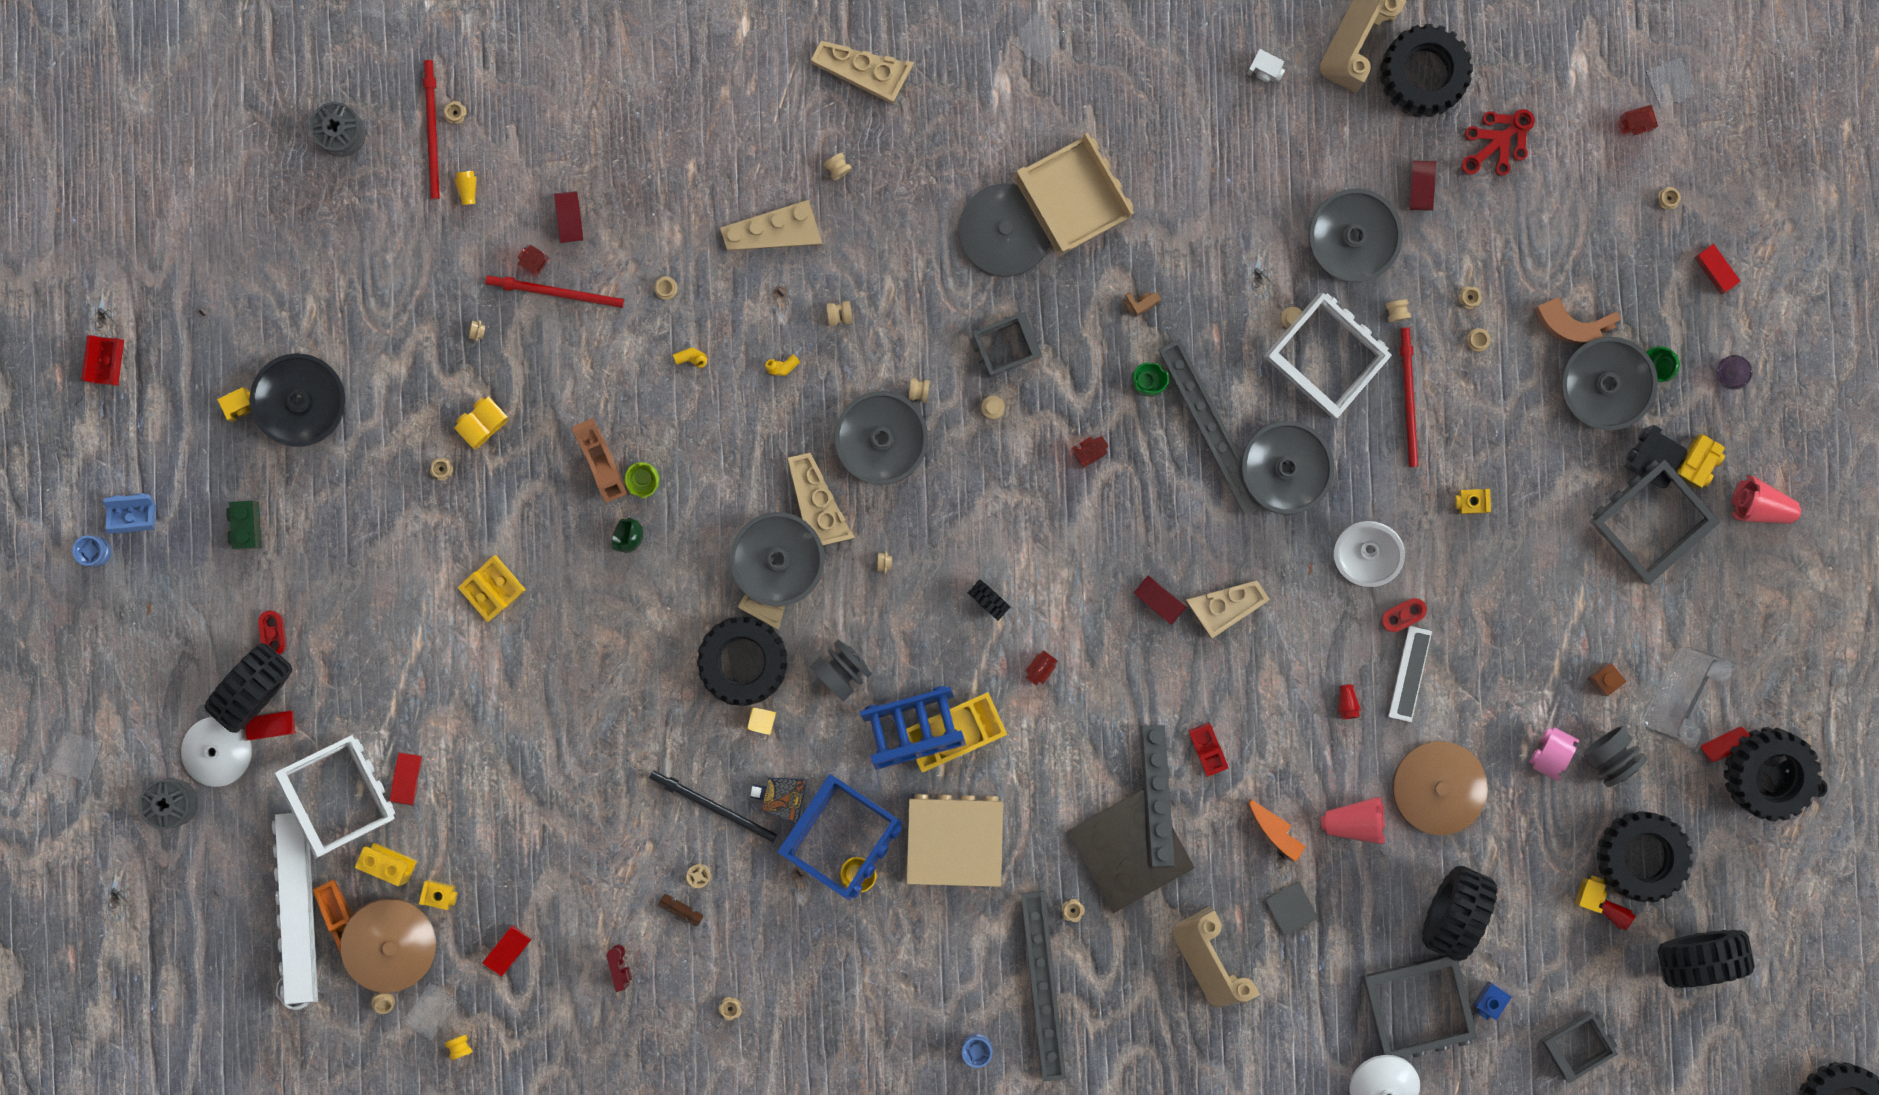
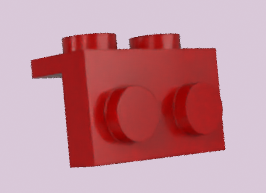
M87 335L81 380L94 384L118 386L124 340Z

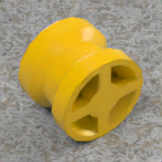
M466 1034L444 1042L445 1047L449 1048L450 1060L473 1052L472 1048L467 1044L468 1037Z

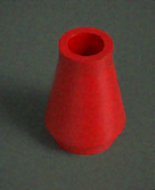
M1353 684L1339 686L1338 714L1341 715V719L1359 718L1361 708Z
M1607 899L1600 907L1603 909L1602 913L1619 930L1622 928L1627 931L1636 917L1631 909L1610 902Z

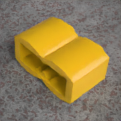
M490 397L486 399L480 398L473 405L475 409L468 415L464 413L456 420L457 425L454 429L474 450L484 444L509 420L508 416Z

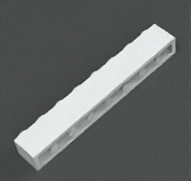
M293 813L276 814L275 821H272V831L276 835L273 854L277 858L278 867H275L274 876L279 884V891H276L275 896L276 904L280 905V914L277 915V927L281 929V938L278 939V950L282 952L279 972L280 976H283L284 984L280 988L281 999L284 1000V1004L318 1002L310 847Z

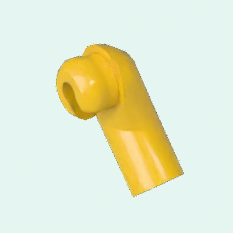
M693 347L673 354L677 365L687 361L698 368H703L707 365L708 359L705 353Z
M794 354L785 362L769 359L765 363V368L771 375L786 376L800 363V360Z

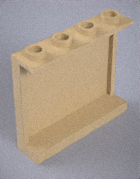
M1088 133L1081 139L1031 166L1017 170L1013 175L1016 184L1058 257L1126 221L1134 214L1131 200L1128 197L1125 198L1121 191L1122 185L1120 181L1113 177L1108 160L1105 157L1102 158L1098 151L1097 141L1093 137L1091 138Z
M914 794V798L909 799L907 884L1001 887L1003 801H998L999 796H985L984 800H975L973 795H961L960 800L952 799V795H938V799H928V794Z

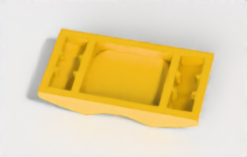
M989 692L949 709L954 729L957 731L962 730L966 745L916 759L922 773L1007 735ZM941 713L928 718L932 736L944 735L945 728ZM919 723L906 728L909 742L913 744L921 741L923 736Z

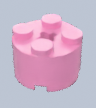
M1555 727L1552 729L1548 728L1540 740L1543 744L1541 750H1535L1529 763L1533 764L1532 769L1559 781L1561 776L1557 774L1561 773L1562 770H1566L1577 748L1573 744H1578L1580 740Z

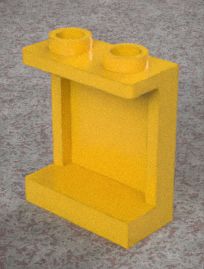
M373 843L371 848L363 847L355 868L396 886H401L409 882L417 860L380 844Z

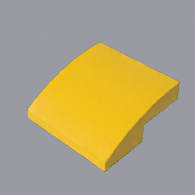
M497 555L492 556L480 569L472 573L457 587L487 622L494 619L526 591Z

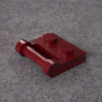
M620 944L615 945L606 955L616 992L625 990L632 980L630 968L625 967L623 960L626 950Z

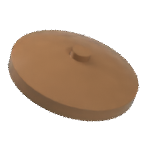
M1434 741L1419 745L1405 755L1395 771L1393 797L1397 809L1410 825L1425 833L1433 835L1457 833L1467 828L1478 818L1486 803L1488 788L1483 767L1471 752L1460 745L1444 741Z
M397 898L377 899L360 907L345 924L340 939L341 958L349 975L361 986L382 993L401 991L417 983L429 970L436 951L435 933L427 916L414 904Z

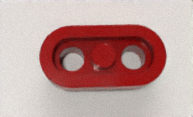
M1418 598L1409 599L1385 611L1381 617L1382 626L1389 632L1400 631L1422 620L1426 615L1427 607ZM1411 606L1417 607L1418 611L1415 615L1410 613ZM1391 616H1394L1397 619V622L1394 625H1391L1389 623V618Z
M265 611L258 619L260 641L263 644H268L271 648L272 642L277 641L279 646L275 651L282 655L287 647L283 617L277 611ZM270 618H274L276 622L272 627L268 624Z

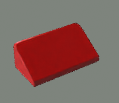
M1714 243L1694 257L1721 295L1740 282V279Z
M293 711L255 716L246 725L247 741L296 734Z
M1737 727L1701 745L1700 748L1706 761L1715 763L1731 755L1730 749L1732 746L1737 747L1740 744L1738 740L1742 736L1748 738L1750 736L1743 727Z
M512 925L482 964L503 976L532 939Z

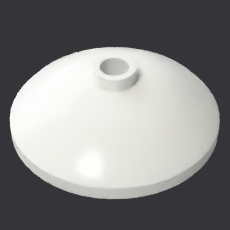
M1364 521L1349 526L1340 534L1334 548V559L1340 573L1350 582L1364 587H1377L1389 583L1400 573L1405 560V549L1402 540L1393 529L1382 523ZM1372 545L1375 549L1370 550L1367 546Z
M213 717L205 718L194 724L186 733L181 747L182 762L188 774L197 782L212 787L225 786L238 780L248 769L252 757L251 741L246 740L244 728L240 729L237 733H232ZM211 748L216 750L215 756L209 754Z
M1380 1055L1368 1059L1355 1070L1350 1080L1349 1092L1350 1095H1419L1420 1080L1415 1068L1407 1060L1394 1055Z

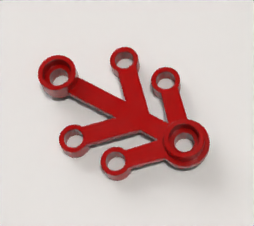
M1520 109L1513 115L1496 114L1493 111H1488L1483 115L1482 122L1486 126H1492L1495 123L1510 125L1504 131L1478 129L1475 126L1469 127L1465 131V138L1468 141H1475L1476 139H1489L1493 141L1475 156H1467L1461 162L1463 173L1466 175L1476 174L1480 170L1481 162L1500 147L1499 163L1495 167V172L1499 176L1507 175L1510 171L1508 163L1510 138L1516 132L1517 148L1514 149L1512 156L1516 161H1523L1528 155L1526 149L1527 131L1532 129L1535 123L1534 115L1529 110ZM1491 115L1494 119L1493 122H1488L1486 116ZM1519 118H1525L1526 124L1521 125ZM1469 130H1474L1476 137H1470L1468 134ZM1517 150H1522L1524 156L1518 157L1516 154ZM1471 162L1474 165V169L1468 170L1466 163ZM1504 165L1506 172H1501L1499 166Z

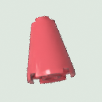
M1747 475L1748 479L1746 481L1741 480L1735 489L1732 498L1735 512H1731L1736 520L1792 524L1801 515V508L1797 501L1755 476Z
M1375 797L1326 811L1325 816H1321L1322 830H1326L1327 835L1385 844V835H1383L1382 831L1385 828L1382 797Z

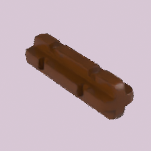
M668 894L662 896L659 902L660 907L666 910L669 908V912L685 921L687 919L690 920L689 923L694 926L700 924L703 914L698 911L693 912V908L677 899L676 901L672 900L673 897Z

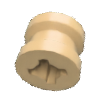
M843 153L833 156L823 164L825 169L831 172L833 181L842 178L852 170L851 165L845 162Z
M1408 299L1385 304V308L1389 311V323L1411 318V313L1407 310Z
M911 378L908 400L914 401L917 399L921 400L922 403H927L930 380L922 382L916 378Z
M695 864L689 868L686 875L687 882L693 888L704 887L711 878V872L704 864Z

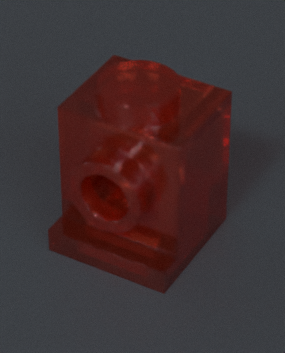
M1652 105L1625 112L1620 116L1619 120L1621 133L1628 134L1632 132L1633 136L1647 132L1646 128L1648 132H1651L1658 127Z
M530 244L528 248L525 247L519 254L518 259L520 261L517 265L538 277L550 258Z
M1101 435L1094 440L1092 437H1089L1079 443L1081 446L1079 449L1076 445L1071 448L1079 464L1084 469L1107 455L1106 449L1109 446Z

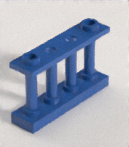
M938 686L932 692L881 706L877 704L870 705L865 710L860 711L864 722H871L877 746L876 754L871 755V759L876 770L966 745L962 730L957 731L954 729L947 699L954 697L951 687ZM935 702L939 704L945 728L944 735L938 737L931 734L924 706ZM915 708L923 738L920 742L912 744V742H909L902 712ZM893 714L900 745L898 748L890 750L886 747L879 718Z

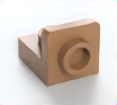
M1129 292L1125 294L1124 298L1126 301L1123 303L1130 314L1134 312L1135 316L1138 317L1159 304L1162 299L1157 292L1152 295L1150 292H1147L1139 297V303H1136Z

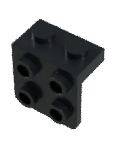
M1656 425L1644 427L1638 436L1639 442L1637 446L1633 447L1626 457L1628 461L1625 468L1640 476L1646 471L1645 466L1655 459H1665L1677 472L1687 454V449L1662 435V429ZM1662 471L1650 482L1664 489L1668 487L1671 479Z

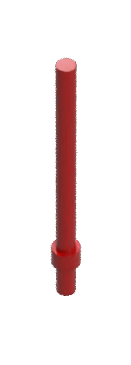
M424 60V79H422L423 89H425L430 199L437 200L440 199L434 90L437 89L436 78H434L433 60Z
M487 275L485 280L486 285L503 287V290L507 291L515 289L619 308L624 307L625 299L518 281L514 277L505 276V278Z
M1410 327L1401 328L1402 346L1399 347L1403 362L1409 467H1418L1412 371L1414 348L1411 346Z

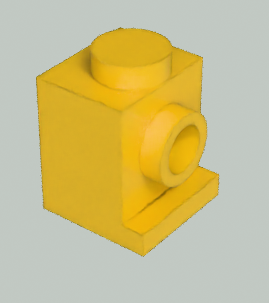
M244 387L217 399L228 421L234 422L237 420L236 415L242 417L251 412L250 391Z
M1490 489L1458 491V495H1455V509H1459V514L1490 513ZM1471 497H1475L1477 499V504L1475 506L1470 504Z
M1591 875L1590 879L1583 877L1574 904L1602 913L1603 909L1599 908L1600 903L1603 904L1607 895L1606 885H1604L1605 880Z
M428 879L424 881L419 904L449 910L451 906H455L458 892H454L456 886ZM436 892H440L442 894L441 900H437L435 898Z

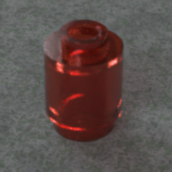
M1043 650L1035 656L1026 668L1025 672L1028 674L1026 679L1036 686L1039 683L1044 685L1056 669L1055 665L1058 660Z

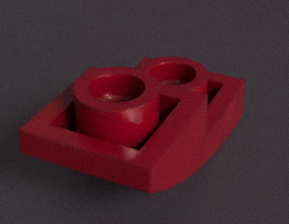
M1413 160L1410 210L1433 211L1436 161Z
M577 191L555 193L554 200L560 243L583 241Z
M1149 575L1133 592L1171 625L1187 608Z

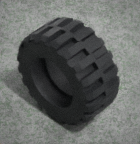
M1425 24L1423 27L1419 25L1413 26L1410 30L1403 31L1394 39L1383 56L1384 59L1380 66L1382 71L1380 81L1385 86L1383 91L1386 96L1390 95L1392 98L1390 102L1394 106L1398 104L1402 107L1401 111L1406 114L1412 112L1415 117H1421L1422 115L1433 117L1437 113L1442 114L1462 98L1467 87L1470 85L1472 79L1470 74L1473 72V65L1470 64L1472 58L1470 51H1465L1466 44L1463 40L1459 42L1455 38L1458 34L1453 31L1450 33L1446 32V27L1439 25L1437 28H1434L1433 24ZM1417 51H1429L1439 56L1447 69V79L1443 86L1435 91H1424L1415 87L1408 80L1405 72V64L1409 56Z
M735 617L723 620V622L712 627L708 634L706 633L701 646H699L697 659L699 677L708 692L710 691L715 698L727 704L748 706L762 702L778 690V687L785 678L788 663L784 642L771 626L761 620L751 617ZM738 639L753 641L761 648L765 662L761 674L749 683L733 682L724 674L721 668L723 650L729 643Z
M258 644L235 665L215 688L204 705L206 712L229 732H239L268 704L292 673L291 664L268 644Z
M1763 727L1761 732L1756 729L1750 731L1748 738L1742 736L1738 740L1740 744L1737 747L1732 746L1730 749L1732 755L1730 758H1726L1725 761L1728 770H1724V778L1729 781L1725 786L1727 791L1731 793L1733 801L1760 819L1765 818L1768 821L1776 822L1778 818L1785 821L1791 818V814L1794 816L1801 814L1803 807L1808 808L1812 804L1810 799L1812 796H1817L1819 790L1816 787L1822 781V777L1818 775V772L1822 771L1821 763L1815 761L1818 759V755L1811 749V745L1800 739V737L1780 728ZM1773 755H1785L1789 764V773L1786 781L1778 790L1772 793H1760L1756 785L1759 767L1766 759Z
M1637 811L1636 813L1624 814L1622 818H1616L1612 821L1613 825L1610 828L1606 827L1603 832L1605 836L1598 843V846H1601L1600 853H1597V860H1600L1601 864L1598 868L1600 873L1604 874V880L1607 885L1611 886L1616 893L1638 902H1659L1662 898L1668 899L1671 897L1673 891H1679L1683 887L1681 885L1682 881L1688 880L1690 876L1687 873L1688 867L1692 868L1693 861L1690 860V854H1693L1692 847L1687 844L1689 841L1687 834L1682 833V828L1677 823L1672 822L1670 818L1657 813ZM1644 834L1656 837L1661 842L1665 855L1660 871L1648 879H1640L1633 876L1625 865V851L1628 844L1635 837Z
M1456 866L1443 879V883L1439 886L1427 912L1428 915L1422 931V941L1426 948L1454 961L1465 960L1473 953L1474 948L1478 946L1481 937H1483L1487 925H1489L1495 908L1498 890L1492 878L1465 866Z
M1721 930L1687 935L1661 943L1657 950L1663 981L1672 988H1691L1734 981L1749 976L1755 968L1749 936L1743 930Z
M1834 1062L1830 1063L1829 1067L1821 1066L1817 1068L1818 1073L1816 1075L1810 1073L1807 1076L1808 1084L1802 1083L1799 1089L1803 1091L1802 1095H1833L1840 1089L1850 1087L1856 1089L1861 1095H1879V1077L1860 1066L1843 1062V1064Z

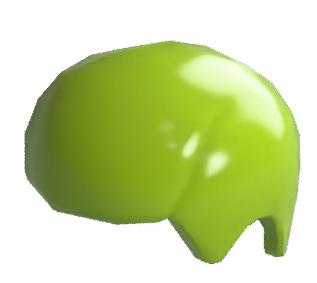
M637 462L626 471L624 483L630 494L642 499L655 493L659 487L660 477L658 471L651 464Z

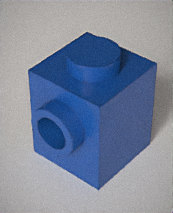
M1488 981L1473 1005L1478 1008L1476 1013L1489 1020L1492 1017L1497 1020L1512 996Z

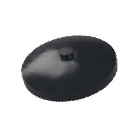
M287 354L273 359L259 371L250 391V408L256 424L270 439L285 446L306 447L323 441L338 427L345 410V392L337 373L323 360L307 354Z

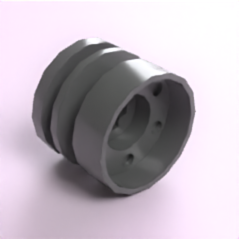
M325 103L317 108L311 117L309 127L312 138L320 147L333 156H351L359 151L365 142L366 129L364 122L357 113L343 103ZM335 123L339 125L337 132L333 131Z
M838 639L834 644L841 652L837 654L833 649L829 648L828 652L833 659L829 662L820 656L810 668L844 702L854 692L849 681L853 679L857 683L862 684L863 681L857 674L861 671L869 678L872 673L869 671L866 662L851 646Z
M1619 726L1599 738L1583 753L1584 758L1591 767L1604 765L1598 772V776L1600 778L1606 777L1603 782L1606 787H1611L1627 780L1647 761L1644 753L1636 755L1640 751L1639 746L1626 748L1632 741V737L1623 726Z
M163 779L150 783L143 790L139 798V811L142 818L148 825L156 829H170L188 823L194 817L198 806L195 790L189 783L181 779ZM166 800V803L169 804V808H165V806L162 805V801Z

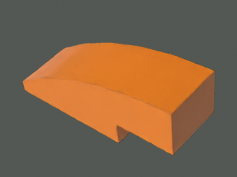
M1249 799L1247 804L1260 829L1281 852L1296 862L1306 846L1287 834L1292 825Z
M333 879L313 889L327 928L333 934L340 952L342 931L353 913L339 886Z

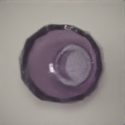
M1738 355L1723 358L1716 369L1718 382L1724 388L1730 390L1744 388L1750 382L1753 375L1750 362L1743 356Z

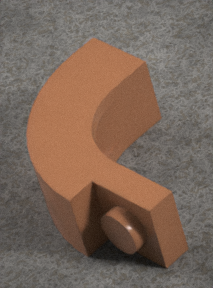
M1560 297L1534 308L1540 323L1552 336L1571 344H1585L1591 340L1602 338L1601 329L1603 333L1616 328L1615 323L1621 320L1617 311L1591 323L1576 321L1566 312Z
M591 418L571 427L586 456L597 487L605 502L608 503L626 495L627 491L618 467L594 419Z

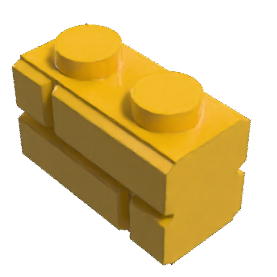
M1703 434L1696 435L1677 470V474L1684 482L1695 489H1701L1703 486L1707 487L1714 477L1711 474L1715 466L1719 467L1725 458L1723 454L1725 447Z

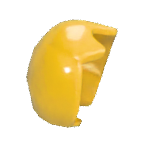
M852 857L841 865L839 877L841 884L846 889L866 859ZM876 870L869 879L865 878L861 884L863 887L861 892H866L874 886L877 878Z

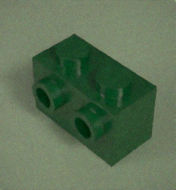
M229 502V508L226 509L227 521L230 522L231 531H228L229 545H232V549L236 550L261 549L259 502Z

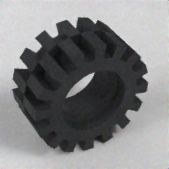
M981 579L967 592L997 621L1011 608Z

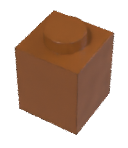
M1605 663L1588 677L1602 696H1609L1626 683V680L1612 663Z

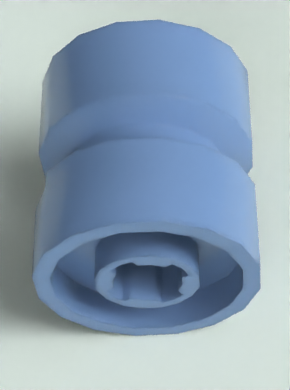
M89 535L77 539L72 549L73 557L78 563L93 567L106 564L112 554L111 546L107 540Z
M975 1033L965 1038L962 1044V1057L965 1063L974 1068L984 1067L989 1063L992 1058V1046L986 1036Z

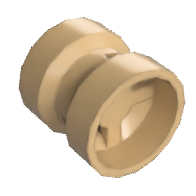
M843 301L838 305L835 303L827 304L829 326H837L838 323L853 324L850 301Z

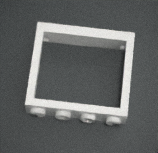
M1319 293L1264 355V358L1331 418H1338L1392 355L1387 351L1389 348L1385 346L1384 342L1379 339L1376 341L1371 336L1372 332L1363 324L1358 325L1353 320L1355 316L1345 308L1342 310L1336 305L1338 301L1334 297L1332 298L1328 293L1326 295ZM1320 305L1376 355L1336 403H1333L1279 354L1280 350Z
M353 735L287 766L273 775L315 859L395 819L393 816L395 814L393 805L390 801L386 802L383 793H385L384 787L380 780L376 781L373 777L374 768L369 759H364L361 753L364 751L363 746L358 738L354 739ZM347 747L382 818L323 847L288 776Z

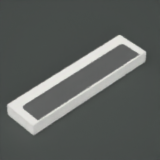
M1408 626L1388 717L1412 722L1432 635L1430 630Z

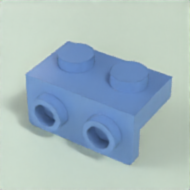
M138 493L133 496L115 495L103 499V504L107 509L105 530L108 534L155 530L156 505L149 494Z

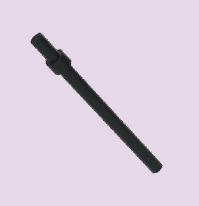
M654 770L649 779L665 786L664 789L671 793L676 792L773 843L778 835L679 784V780L673 777L668 778Z

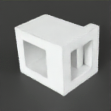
M1259 49L1247 74L1251 76L1254 72L1257 74L1256 77L1264 82H1269V80L1279 82L1285 72V69L1282 68L1285 61Z

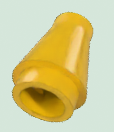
M474 171L455 173L456 179L454 181L462 205L476 204L477 176L474 175Z

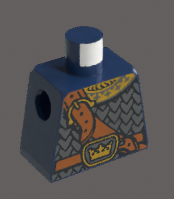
M769 777L767 787L753 784L750 798L763 800L762 811L796 824L800 817L807 779Z

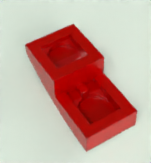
M1210 722L1188 730L1207 777L1229 769Z
M398 753L390 802L414 806L418 789V777L423 760L422 756Z

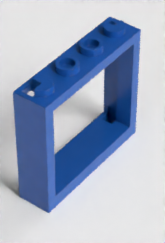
M829 774L778 850V853L851 901L852 898L855 899L860 894L863 888L861 884L865 878L869 879L876 869L874 865L879 858L882 859L889 849L887 845L891 839L897 838L902 830L900 826L903 822ZM838 788L890 822L847 889H844L794 855Z

